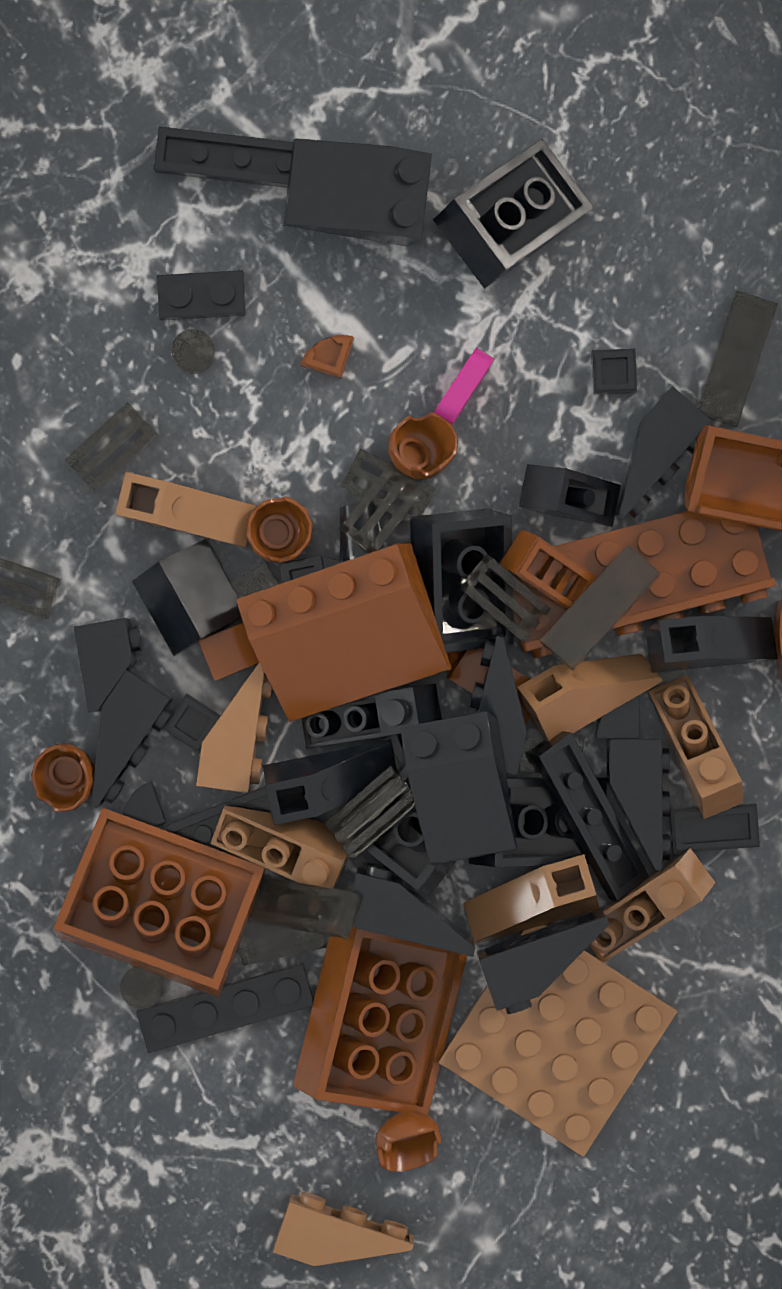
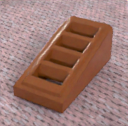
M521 530L500 563L501 568L575 615L598 579L594 574L542 538L525 530ZM548 556L549 558L542 567L538 576L535 577L534 575L540 567L541 563L543 562L545 557ZM562 565L563 568L561 569L551 587L548 586L551 580L553 579L554 575L558 571L559 567ZM573 574L577 575L566 596H563L562 592Z

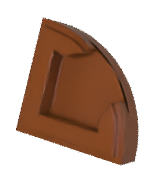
M335 335L321 340L306 352L300 366L342 379L354 337Z

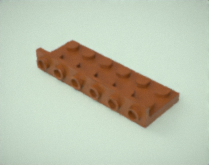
M686 511L553 546L594 574L598 579L575 615L513 576V620L522 653L532 650L533 658H538L559 652L557 643L573 639L576 648L601 641L599 632L615 628L618 637L641 631V621L656 617L657 620L684 618L683 610L698 606L701 614L726 608L725 599L741 596L742 603L768 597L766 588L777 585L775 578L770 576L757 526ZM546 556L543 562L541 563L540 567L534 575L535 577L538 576L542 567L549 558L548 556ZM562 565L559 567L558 571L556 572L548 586H552L561 569L563 568ZM573 574L562 592L563 596H566L577 575Z

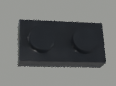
M243 270L157 275L160 320L246 316Z

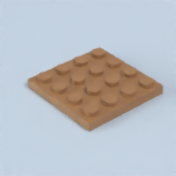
M544 924L521 931L519 936L547 927V925ZM586 950L539 997L531 999L532 1006L523 1011L513 1014H507L505 1008L496 1011L489 987L486 985L438 1063L583 1157L678 1012L675 1008L606 963H603Z

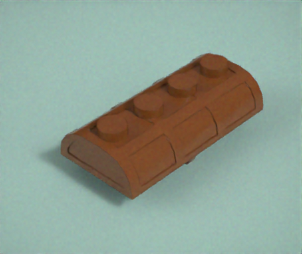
M705 425L697 438L685 486V507L687 511L782 531V440Z

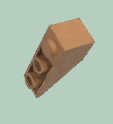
M125 472L115 514L120 518L246 548L248 542L246 536L247 519L256 506L167 481Z
M642 654L554 665L521 684L517 689L533 724L546 741L549 742L562 731L572 732L573 734L661 683L662 678L657 672H651V665Z
M260 662L203 740L196 786L249 793L251 784L259 785L263 759L255 758L257 741L265 742L268 727V716L261 715L263 698L271 699L273 690Z
M683 676L648 691L685 783L703 819L742 804V780L689 676Z
M225 805L210 844L330 896L345 870L355 841L351 839L352 835L318 820L301 819L274 825L272 813Z
M691 848L687 849L664 864L663 871L655 870L645 881L621 900L613 901L601 911L607 916L609 926L589 946L600 961L606 962L701 902L716 882Z
M584 854L542 866L463 902L475 944L600 909Z
M301 1192L300 1197L294 1194L290 1196L273 1249V1253L312 1266H320L412 1251L414 1235L407 1233L408 1227L401 1223L384 1220L383 1224H379L366 1219L367 1214L357 1208L343 1206L342 1210L326 1206V1200L318 1195Z

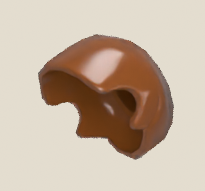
M433 412L417 418L406 417L398 423L388 438V454L397 471L415 480H426L440 475L454 459L458 450V436L452 424Z
M286 496L268 499L257 505L248 517L246 536L253 552L267 562L285 563L298 558L311 543L313 523L307 509L294 499Z
M62 743L46 748L35 759L31 773L36 797L53 807L54 812L60 813L77 809L92 795L95 765L85 751L74 745Z
M400 1112L390 1117L382 1124L375 1138L379 1164L383 1169L390 1172H405L432 1162L438 1156L437 1142L438 1145L442 1143L437 1122L431 1116L420 1112Z

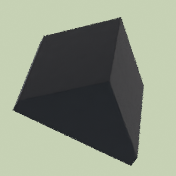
M207 539L158 561L132 581L173 656L180 654L199 643V640L217 633L242 618L236 601L240 597Z

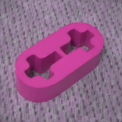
M476 347L434 413H437L453 425L490 369L495 358Z

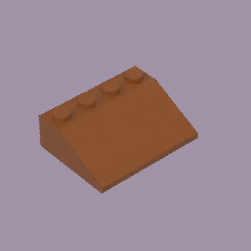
M411 543L395 544L236 599L249 642L289 722L451 669Z
M102 807L53 930L60 939L220 997L236 956L265 868Z
M334 917L293 1086L317 1100L395 1112H420L428 1115L441 1065L438 1061L444 1053L467 955L344 925L345 919Z

